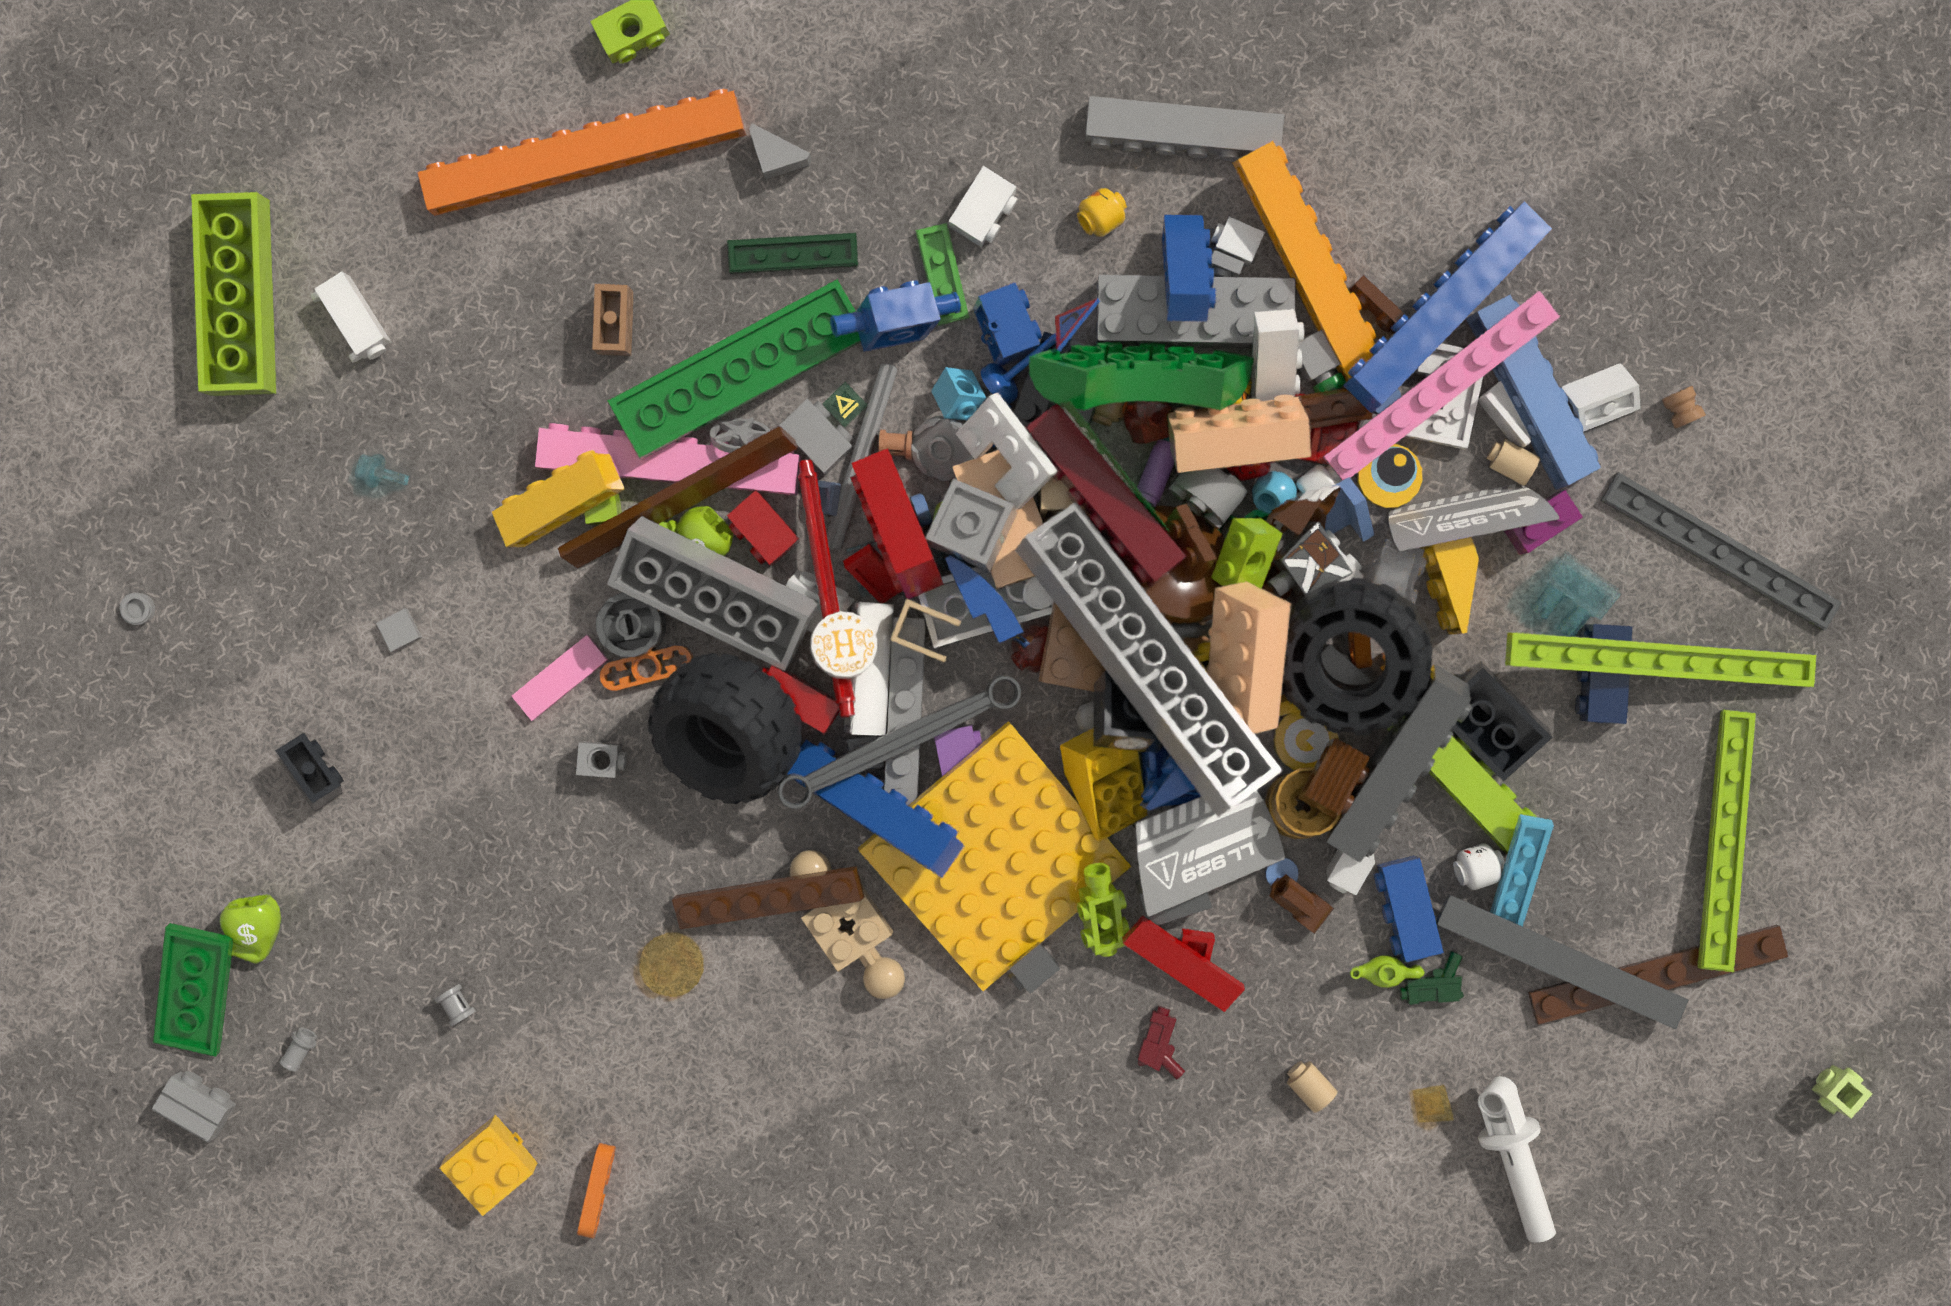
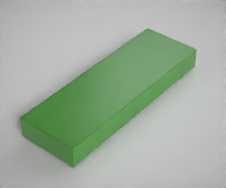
M947 223L916 230L927 282L931 284L934 297L956 292L960 300V312L941 315L938 326L969 319Z

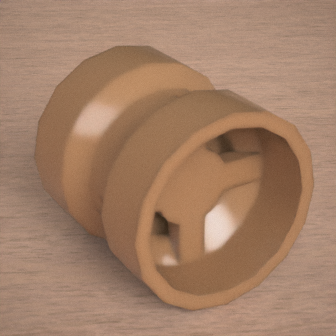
M1693 386L1662 399L1665 408L1675 414L1671 418L1675 429L1706 415L1702 406L1695 405L1696 392Z

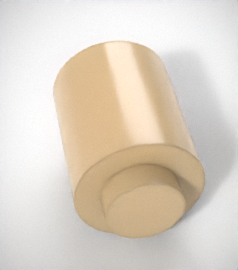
M1504 439L1501 444L1495 442L1486 458L1491 461L1489 468L1523 486L1529 481L1540 461L1539 456L1507 439Z
M1302 1061L1296 1063L1287 1073L1289 1076L1287 1084L1314 1113L1325 1108L1337 1094L1334 1086L1310 1061L1305 1064Z

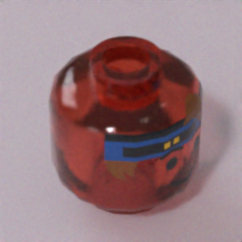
M1031 625L1012 640L1013 654L1011 659L1021 671L1027 669L1032 673L1040 672L1048 627Z

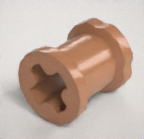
M880 429L878 452L888 448L891 456H905L906 460H912L913 431L901 434L887 433L886 430Z

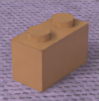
M595 284L592 350L599 355L631 356L634 291L628 285Z

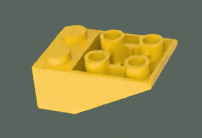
M1472 537L1419 547L1420 549L1416 550V557L1420 567L1427 569L1430 580L1426 581V586L1430 597L1437 599L1440 611L1436 612L1441 629H1447L1448 634L1466 633L1479 560Z
M1094 728L1060 744L1065 776L1095 840L1100 842L1133 824L1135 821L1148 816L1147 809L1139 805L1143 800L1141 794L1144 788L1138 751L1094 747Z

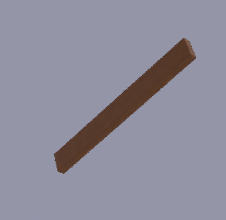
M778 426L559 546L560 557L578 569L622 545L628 529L641 516L660 524L798 449L796 441L781 426Z

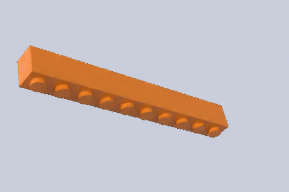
M718 89L710 92L709 97L696 100V97H687L677 102L678 105L667 108L664 105L652 106L646 109L644 114L636 116L632 113L616 116L613 122L602 124L600 121L585 124L582 130L574 132L567 129L559 130L552 133L551 138L543 140L528 138L521 141L520 146L509 149L508 146H498L491 148L489 154L478 157L476 154H467L458 157V162L447 165L444 162L429 164L426 166V170L417 172L426 208L431 214L436 216L746 136L737 97L734 90L728 92L727 89Z

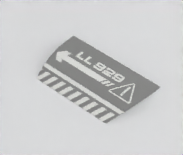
M1513 484L1390 509L1388 519L1393 540L1398 550L1404 551L1557 520L1560 517L1552 506L1539 494L1527 487Z
M1257 790L1220 817H1217L1203 797H1199L1136 823L1138 864L1143 899L1148 916H1152L1285 859L1278 830Z

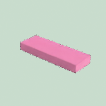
M586 635L515 692L512 697L530 720L534 721L605 664L608 658L592 638Z

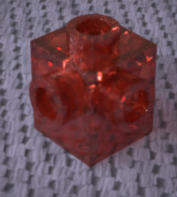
M1135 401L1126 405L1124 424L1131 434L1132 443L1146 444L1169 437L1167 413L1173 412L1168 402Z

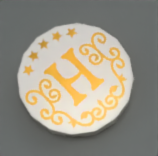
M837 612L826 616L817 624L811 637L810 651L815 664L828 673V675L834 678L850 679L861 675L871 666L877 653V638L873 627L863 617L850 612Z

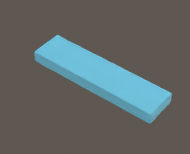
M1519 814L1501 879L1490 910L1491 913L1523 926L1554 827L1552 820Z

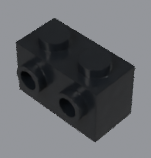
M302 733L275 750L279 762L314 811L342 794L340 784L344 780L334 766L328 767L322 759L325 753L315 739L310 742L306 734Z

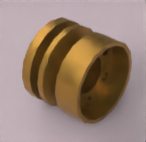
M1314 767L1299 768L1276 779L1267 790L1264 803L1272 816L1278 833L1282 836L1294 840L1318 836L1332 829L1341 817L1342 813L1332 818L1306 802L1302 806L1303 810L1297 811L1295 809V806L1298 804L1297 800H1300L1298 797Z

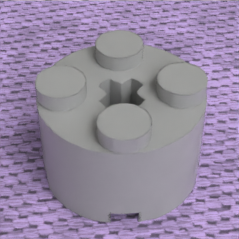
M1220 468L1181 472L1168 488L1178 499L1186 500L1184 504L1188 505L1192 513L1200 516L1201 513L1205 515L1204 519L1216 529H1220L1247 494L1245 487L1232 474L1228 476Z

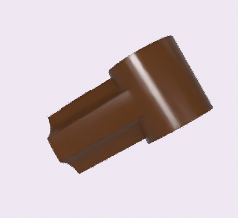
M1286 874L1281 878H1277L1271 885L1269 896L1285 910L1292 913L1294 919L1314 934L1334 910L1326 901L1314 892L1307 891Z

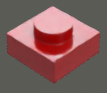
M1182 928L1180 941L1210 961L1215 942L1214 933Z

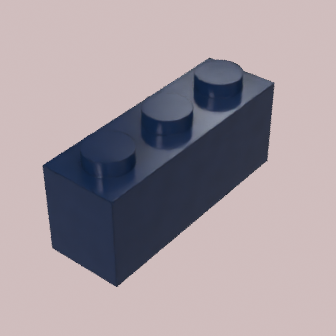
M1585 624V630L1580 632L1579 637L1632 641L1633 626ZM1577 671V680L1582 682L1581 695H1577L1575 700V712L1580 715L1579 721L1627 724L1630 674Z

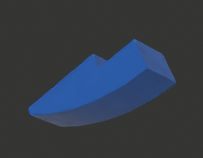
M953 556L945 558L973 619L986 614L999 643L1023 632L1006 602L983 577Z

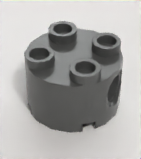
M622 592L610 597L601 610H599L596 617V632L600 642L612 653L621 657H640L654 651L662 644L666 633V618L662 611Z

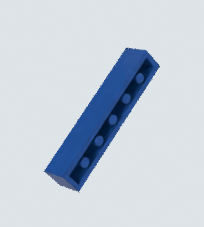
M805 740L801 746L799 757L787 775L796 773L806 776L836 760L833 757L836 752L822 742L815 746L808 740ZM857 773L813 792L940 878H943L965 846L956 838L959 833L956 829L944 821L938 826L931 821L933 817L931 813L919 805L912 809L906 805L908 799L894 789L890 793L882 789L884 783L870 773H867L865 777ZM794 779L797 783L806 788L805 784L802 781Z

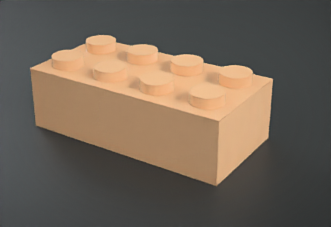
M1278 395L1274 397V400L1268 401L1246 399L1241 401V404L1230 405L1220 411L1211 408L1195 409L1186 406L1177 408L1175 412L1167 413L1170 450L1177 473L1311 457L1309 418L1299 398L1292 395Z
M1248 582L1215 588L1208 675L1252 733L1255 734L1278 728L1290 603Z

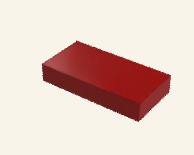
M869 543L843 560L845 569L879 603L883 604L902 592L903 589L896 591L884 564L883 557Z

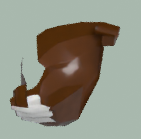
M1323 486L1320 489L1305 492L1302 496L1288 499L1273 509L1265 522L1282 533L1289 528L1300 535L1308 521L1319 522L1325 530L1327 514L1334 506L1341 486ZM1273 560L1261 589L1276 596L1273 593V589L1267 584L1270 579L1280 573ZM1292 588L1279 598L1285 601L1293 592Z

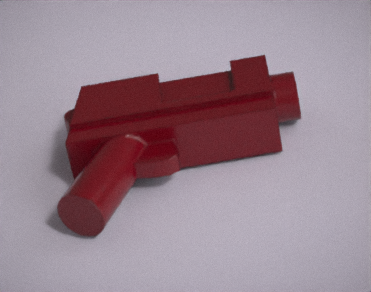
M1158 1005L1156 1011L1152 1010L1150 1024L1145 1038L1143 1037L1137 1055V1062L1139 1066L1148 1065L1157 1071H1160L1162 1065L1177 1080L1185 1072L1172 1058L1175 1048L1174 1045L1169 1044L1177 1019L1169 1015L1170 1009Z

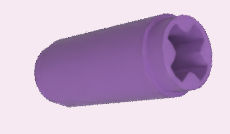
M1158 440L1156 445L1153 446L1137 489L1151 507H1156V504L1159 503L1174 466L1170 442L1165 440Z

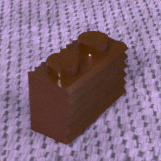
M1337 738L1328 741L1298 798L1332 818L1339 816L1340 813L1346 814L1355 798L1350 795L1356 784L1361 785L1369 773L1370 768L1366 764L1370 757Z

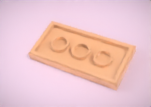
M999 450L952 466L958 481L1005 500L995 485L1012 467ZM1034 497L1022 508L1016 510L1017 515L991 569V575L997 590L1035 577L1016 552V548L1023 538L1043 524Z

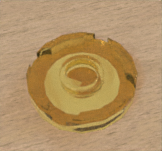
M666 932L654 937L644 947L640 957L639 971L644 983L653 992L659 995L678 997L690 992L699 983L704 972V957L700 946L691 937L680 932Z

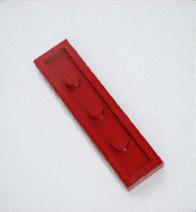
M1143 915L1122 938L1125 946L1223 1012L1245 990L1242 982Z

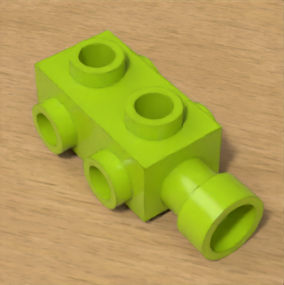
M1093 863L1084 869L1085 884L1087 886L1079 889L1080 902L1077 903V911L1084 924V929L1080 931L1086 949L1090 948L1095 955L1110 957L1117 953L1118 948L1125 946L1122 938L1130 928L1126 918L1122 917L1121 910L1125 909L1127 904L1123 892L1117 890L1111 883L1110 867L1104 863Z

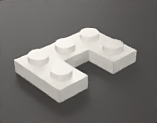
M1441 343L1416 369L1415 373L1429 376L1464 348ZM1483 377L1404 437L1464 450L1467 449Z
M998 392L989 396L956 433L974 459L982 457L993 445L998 448L1012 468L996 483L995 487L1006 501L1015 505L1016 510L1022 508L1058 472Z

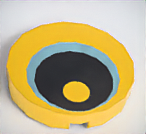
M1398 444L1391 446L1357 472V484L1362 495L1372 504L1382 508H1397L1410 502L1419 492L1423 481L1422 467L1417 456L1408 448Z

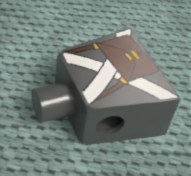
M1308 521L1300 535L1296 533L1273 557V562L1280 573L1270 579L1267 584L1273 589V593L1278 598L1291 588L1297 596L1304 597L1309 592L1322 587L1323 584L1335 580L1340 581L1350 576L1353 572L1320 523Z

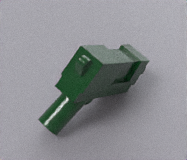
M1450 951L1444 968L1432 970L1433 977H1422L1420 979L1406 978V987L1399 989L1400 1000H1407L1409 1005L1428 1001H1437L1438 1003L1460 1001L1464 997L1461 991L1462 976L1455 974L1463 956Z

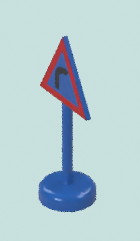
M1098 298L1056 315V332L1008 372L995 363L984 366L981 369V377L992 394L998 392L1007 405L1014 402L1018 396V388L1013 377L1029 365V356L1044 352L1055 343L1057 350L1060 352L1099 304L1100 300Z

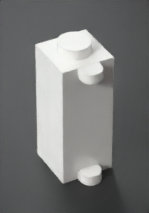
M340 272L315 288L311 298L314 302L321 300L354 351L348 356L352 363L367 357L370 360L375 359L386 351L384 346L391 343V340L349 275Z

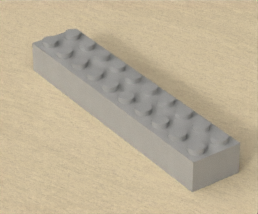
M1076 502L1023 538L1016 548V552L1217 817L1229 811L1281 771Z

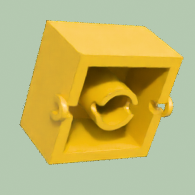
M494 1115L446 1155L439 1168L476 1210L484 1216L533 1174L537 1161L522 1145L523 1140L516 1132L512 1134L504 1123Z

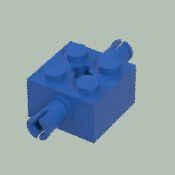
M909 281L900 285V288L888 290V287H878L868 292L869 294L856 312L838 316L833 315L830 318L831 329L835 337L858 332L864 352L925 340L941 320V315L960 312V300L956 292L934 297L930 282L919 284L918 281Z

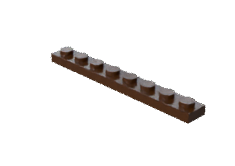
M1779 925L1737 935L1734 972L1788 957ZM1700 945L1618 967V969L1666 990L1732 973L1698 968ZM1568 982L1528 992L1535 1021L1538 1025L1616 1004Z

